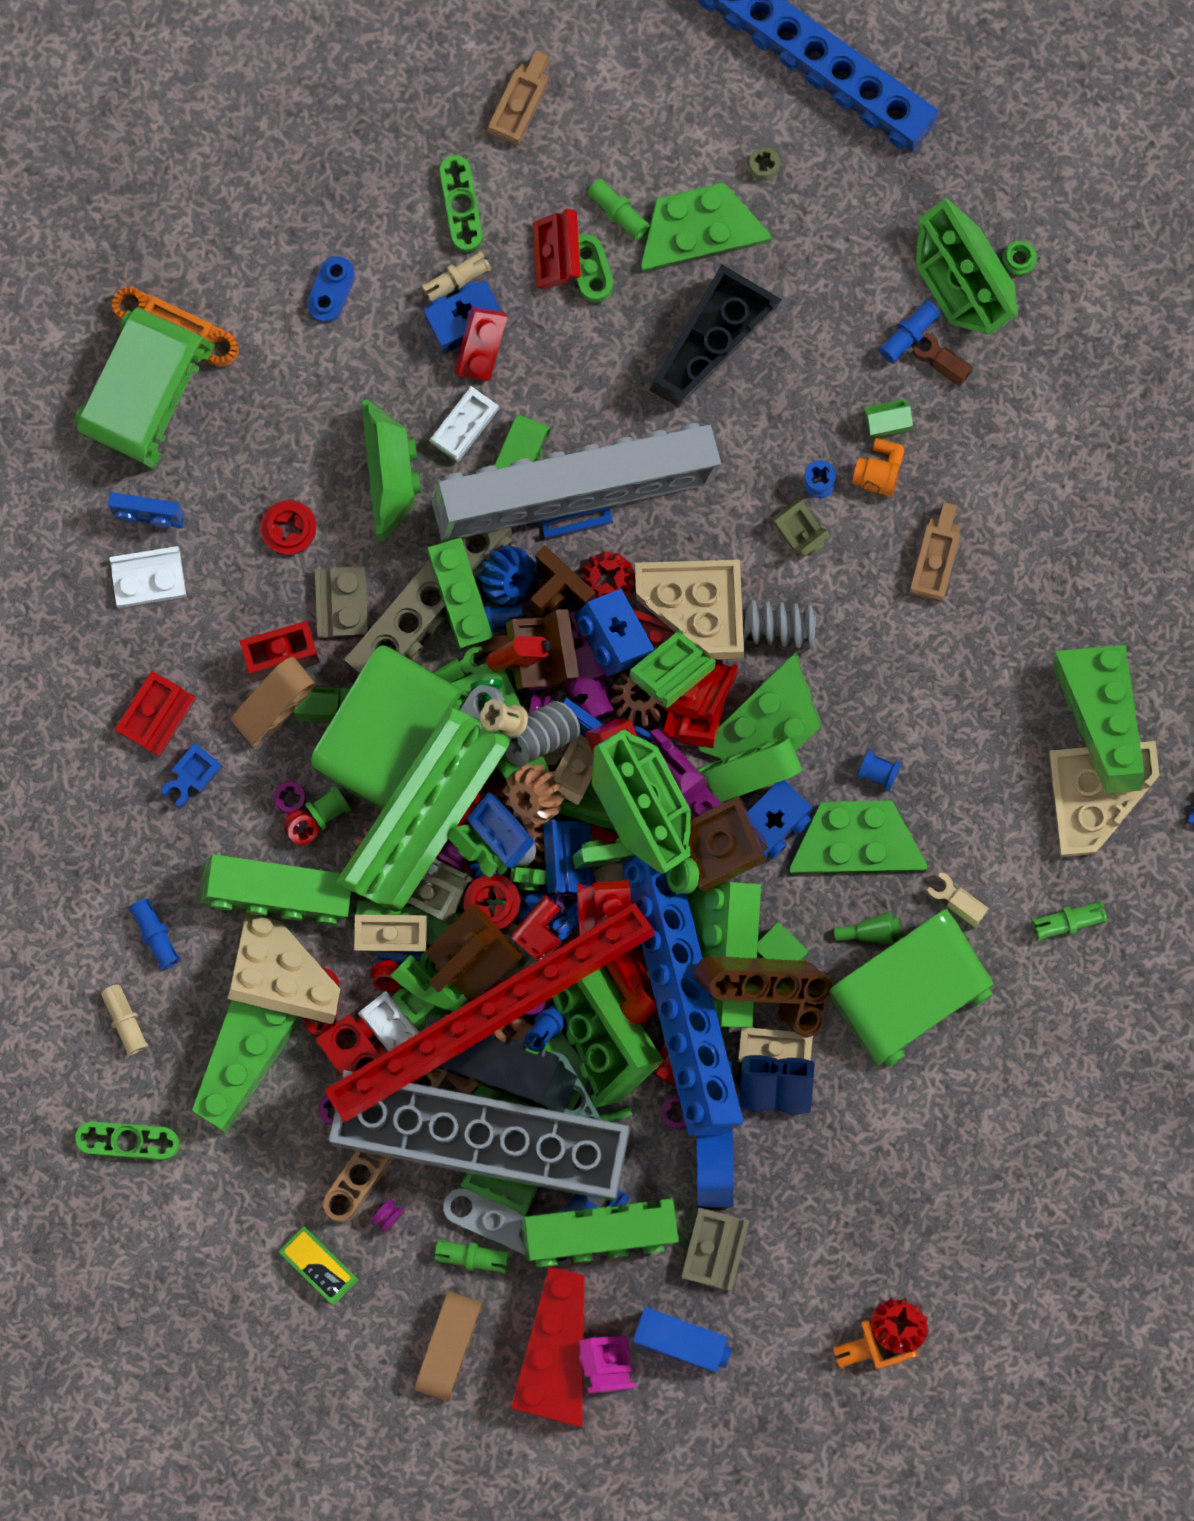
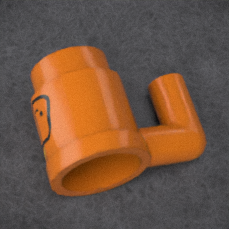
M876 438L873 451L889 455L888 461L871 457L869 459L859 457L852 484L862 486L861 489L892 498L905 449L901 444Z

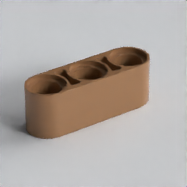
M294 656L281 662L233 714L230 720L252 747H256L262 743L260 739L267 734L271 736L311 693L316 683Z
M448 1291L418 1375L415 1391L450 1402L454 1383L458 1380L465 1360L463 1357L466 1348H469L477 1325L475 1322L478 1313H481L483 1307L482 1301Z

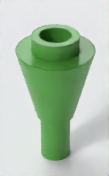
M888 911L859 922L857 925L835 927V940L838 942L859 939V941L892 946L896 942L895 939L901 938L899 917H893L892 912Z

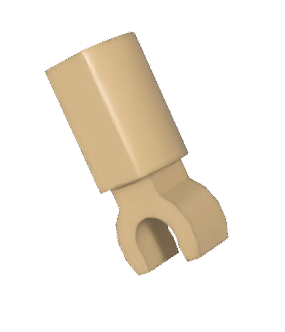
M940 872L937 878L945 884L946 889L943 892H936L933 888L929 887L926 893L935 901L944 900L948 903L947 908L976 928L989 908L961 887L959 889L953 887L952 879L947 874Z

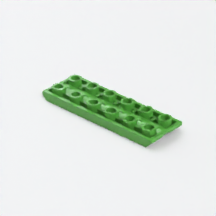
M450 706L337 879V884L365 896L394 912L400 911L445 845L453 827L458 825L508 748L510 737L500 730L495 732L486 730L485 727H482L480 720Z

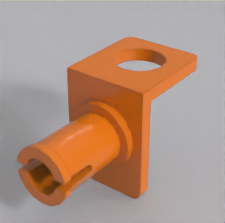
M871 1320L861 1322L864 1329L863 1338L839 1346H833L835 1356L850 1352V1355L836 1359L840 1369L867 1359L874 1361L876 1369H883L920 1357L919 1351H913L884 1361L879 1344L871 1330Z

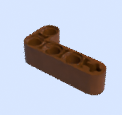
M709 956L702 959L694 970L696 982L716 999L780 1003V1018L802 1037L814 1036L823 1026L831 996L829 991L832 988V982L828 976L808 961Z

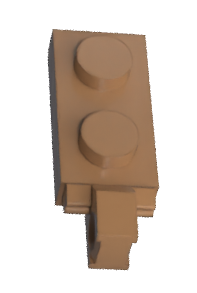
M536 50L528 67L521 64L519 69H515L488 125V133L517 146L520 145L548 86L547 83L550 77L544 74L549 64V56Z
M944 502L940 519H930L929 525L927 524L909 594L944 602L961 536V526L953 524L957 505Z

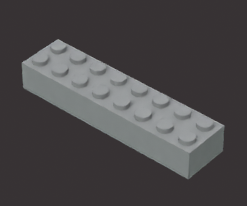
M692 423L682 426L679 431L666 434L665 430H658L647 434L644 439L633 441L631 437H625L615 440L611 446L599 448V445L592 444L580 448L577 453L565 455L563 451H558L546 455L544 460L531 462L529 458L520 459L512 462L510 467L497 469V466H486L478 469L476 474L463 476L462 473L449 474L443 477L442 481L438 482L431 502L441 541L444 542L460 537L463 538L709 485L721 466L711 425L700 427L699 423Z
M344 1070L342 1079L353 1072ZM410 1083L345 1123L335 1110L329 1142L334 1147L616 1202L630 1128L627 1125Z

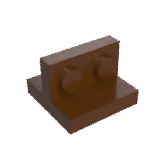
M544 545L535 554L537 571L548 580L531 598L533 615L537 618H543L554 610L566 609L567 604L564 602L567 599L578 609H581L588 601L596 599V592L547 546Z
M568 609L554 610L543 618L511 619L506 622L509 642L518 636L544 637L550 642L551 647L548 651L550 655L534 665H513L517 691L535 690L538 697L549 696L580 678Z
M739 796L691 819L688 844L690 846V856L688 858L693 859L698 866V886L703 892L767 861L764 851L769 848L765 838L753 826L745 805Z
M476 904L471 905L425 952L436 965L435 969L438 971L429 981L439 993L447 987L454 985L469 1002L489 991L523 957Z

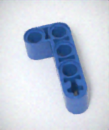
M728 1061L732 1074V1061ZM733 1129L721 1135L697 1136V1207H733Z

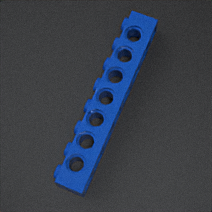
M697 0L706 10L712 12L715 9L725 16L723 18L724 21L736 31L743 29L752 36L751 41L758 48L767 51L769 48L779 55L778 60L783 66L792 71L797 68L804 73L806 81L817 90L824 88L833 94L834 102L845 110L852 108L861 115L860 120L866 126L873 130H876L877 127L888 134L887 139L898 149L903 150L906 147L913 152L937 122L938 109L787 0ZM761 11L766 13L768 18L763 21H757L751 15ZM783 31H790L795 35V38L787 41L781 39L778 35ZM809 51H818L823 57L818 60H810L805 54ZM838 70H843L849 73L850 77L845 80H838L832 74ZM864 90H872L877 94V97L872 100H866L861 97L860 93ZM891 110H900L905 116L902 119L894 120L887 113Z
M635 855L621 864L625 880H629L631 904H636L652 926L655 934L641 943L688 1136L721 1135L744 1124L712 995L698 984L694 977V970L703 958L687 894L674 893L667 883V872L659 873Z

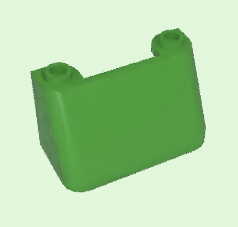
M137 307L133 312L127 311L120 324L122 332L87 404L81 405L77 411L74 423L78 424L77 431L155 469L162 456L161 453L157 452L159 446L157 440L164 443L166 436L163 433L193 372L197 374L200 367L195 365V363L199 362L202 358L208 361L215 345L201 335Z
M385 645L379 646L371 654L316 746L311 759L312 766L335 784L383 810L449 707L453 706L460 710L469 694Z
M945 909L838 982L829 992L831 994V1003L877 1068L883 1063L889 1068L906 1056L902 1050L910 1042L965 1004L968 1005L973 1002L977 1007L993 996L990 989L995 984L949 911Z

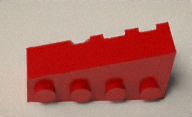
M549 1266L511 1408L519 1412L583 1429L584 1369L579 1360V1341L584 1340L586 1278L581 1274Z

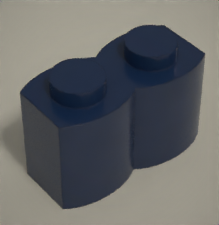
M765 1055L744 1056L742 1060L739 1106L752 1112L774 1109L789 1115L811 1112L815 1062L802 1058H783L778 1060Z

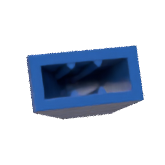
M644 1307L633 1340L634 1346L717 1374L719 1366L726 1368L732 1351V1347L726 1346L728 1337L648 1307Z

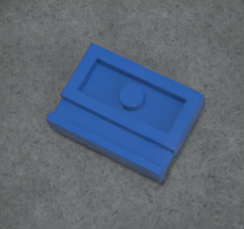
M110 492L108 507L112 514H114V517L119 520L147 522L165 528L170 526L182 528L185 514H183V510L178 502Z
M557 820L545 822L543 824L547 893L559 892V894L577 895V884H582V887L593 886V867L574 870L572 855L582 849L583 843L592 841L590 823L559 822Z

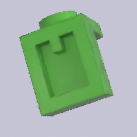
M404 987L391 997L419 1032L424 1030L429 1016L442 1019L444 1014H450L449 1010L419 998Z

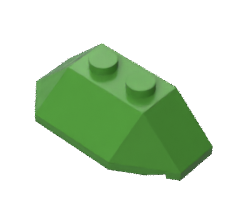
M949 199L942 200L921 216L918 221L920 231L917 242L916 268L949 323L989 335L1016 317L1018 311L1015 285L981 228Z
M367 399L361 400L375 533L378 542H384L416 504L415 494L421 493L419 472L412 473L411 460H417L415 439L408 438L406 428Z
M624 729L595 746L592 786L624 847L661 874L666 873L690 856V846L688 844L691 809L659 748L639 737L631 735L630 732Z

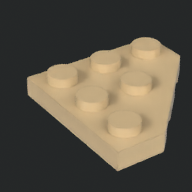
M740 560L635 563L636 600L674 632L680 631L704 651V655L709 659H744Z
M1156 741L1140 742L1144 778L1141 791L1105 793L1089 756L1088 747L1049 751L1060 857L1091 855L1099 851L1160 776Z
M246 913L228 999L333 1024L340 988L281 921Z

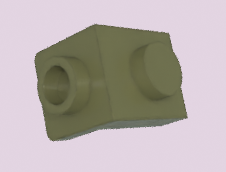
M799 498L771 518V521L794 553L801 556H811L824 547V541L830 537L829 532L820 527L805 503Z

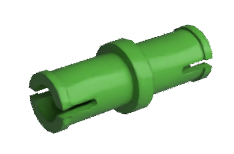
M599 179L592 184L587 195L607 212L606 216L611 222H617L635 241L641 239L648 232L651 225L630 207L631 202L626 197L621 198L603 179Z
M1099 900L1096 903L1074 909L1067 906L1062 908L1059 913L1032 919L1033 931L1037 932L1035 934L1037 941L1063 933L1073 935L1077 933L1078 929L1106 923L1105 909L1101 910L1103 903Z
M439 1239L435 1254H437L435 1255V1262L465 1266L467 1271L474 1272L475 1268L506 1274L509 1266V1260L507 1259L510 1257V1251L479 1247V1243L475 1242L466 1245Z

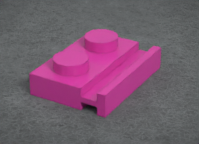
M627 1336L598 1337L579 1341L580 1364L584 1369L585 1377H590L592 1387L587 1388L588 1394L636 1388V1383L630 1382L629 1372H633Z

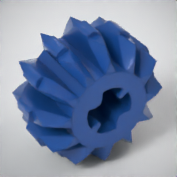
M501 545L498 551L489 550L490 558L488 561L481 562L484 570L477 574L480 581H482L479 588L490 597L491 601L497 604L514 606L518 599L526 600V591L534 589L531 581L538 576L534 570L536 562L526 554V551L519 547Z

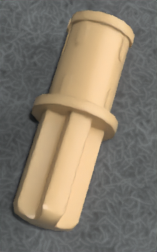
M119 984L112 985L103 990L101 995L113 1020L111 1026L117 1029L127 1055L130 1056L148 1048L149 1045L146 1043L136 1021L138 1015L132 1012Z

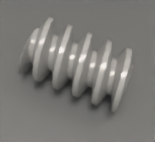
M752 599L746 609L744 643L749 634H752L754 644L756 645L760 643L762 636L766 635L768 645L772 646L777 636H779L782 647H787L790 639L794 638L796 648H801L804 640L808 639L810 649L813 650L816 615H814L812 605L808 604L804 613L800 614L798 604L793 603L789 613H787L783 602H779L776 610L772 611L770 602L765 601L762 609L758 610L756 600Z
M559 701L550 702L546 706L529 712L527 714L528 724L525 731L518 737H510L508 748L504 754L512 764L524 766L529 761L532 762L538 757L556 750L558 747L565 746L568 742H573L580 733V725L576 715L571 708Z

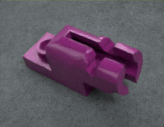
M577 610L569 614L572 624L571 630L574 645L582 644V647L575 649L580 678L566 685L565 689L572 702L585 701L579 707L600 722L615 713L610 701L606 683L602 685V682L612 678L613 675L607 677L603 668L597 664L591 646L578 629L577 621L574 617L579 611Z
M659 729L651 731V737L654 739L652 744L659 748L691 809V819L721 805L722 803L707 789L705 777L689 762L687 757L677 747H674L673 743Z

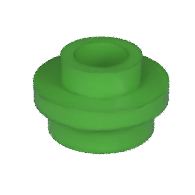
M1024 241L1010 243L1002 255V263L1005 269L1013 275L1021 276L1030 273L1037 262L1035 249ZM1022 254L1025 256L1026 261L1023 264H1017L1014 262L1013 256Z

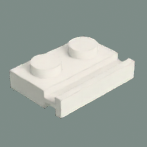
M179 546L110 557L116 606L118 608L187 597Z

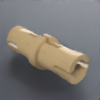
M479 251L476 255L457 266L452 264L447 267V272L421 285L423 292L429 297L428 300L432 302L439 297L450 294L456 289L460 290L468 282L487 271L489 272L491 267L487 259L484 260V254Z

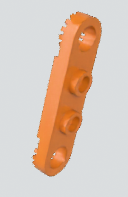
M131 286L123 287V289L117 290L118 292L113 295L114 297L111 301L112 309L120 321H122L126 314L120 309L121 302L125 298L134 297L139 301V308L201 335L213 344L217 341H226L230 344L231 347L228 355L216 357L211 353L208 361L203 358L201 360L217 367H226L232 364L238 357L239 347L235 337L231 333Z

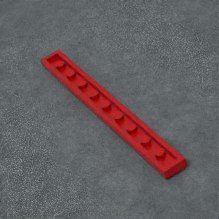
M633 903L324 1090L342 1121L344 1123L653 937L655 935L653 928L636 904Z

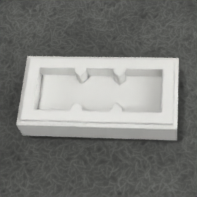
M471 386L429 440L430 444L458 463L498 412L499 406Z
M386 991L358 1013L388 1051L419 1033Z

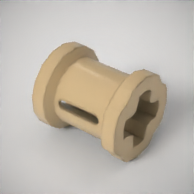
M492 699L486 702L481 710L480 722L482 727H485L488 731L495 732L501 730L507 736L518 737L527 727L528 715L527 711L519 705L506 706L500 700Z

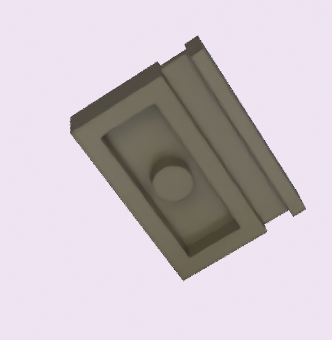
M366 567L315 569L318 639L364 637L369 631Z
M435 859L407 903L450 924L466 892H464V889L468 882L472 883L473 878Z
M699 1208L681 1279L732 1292L750 1220Z

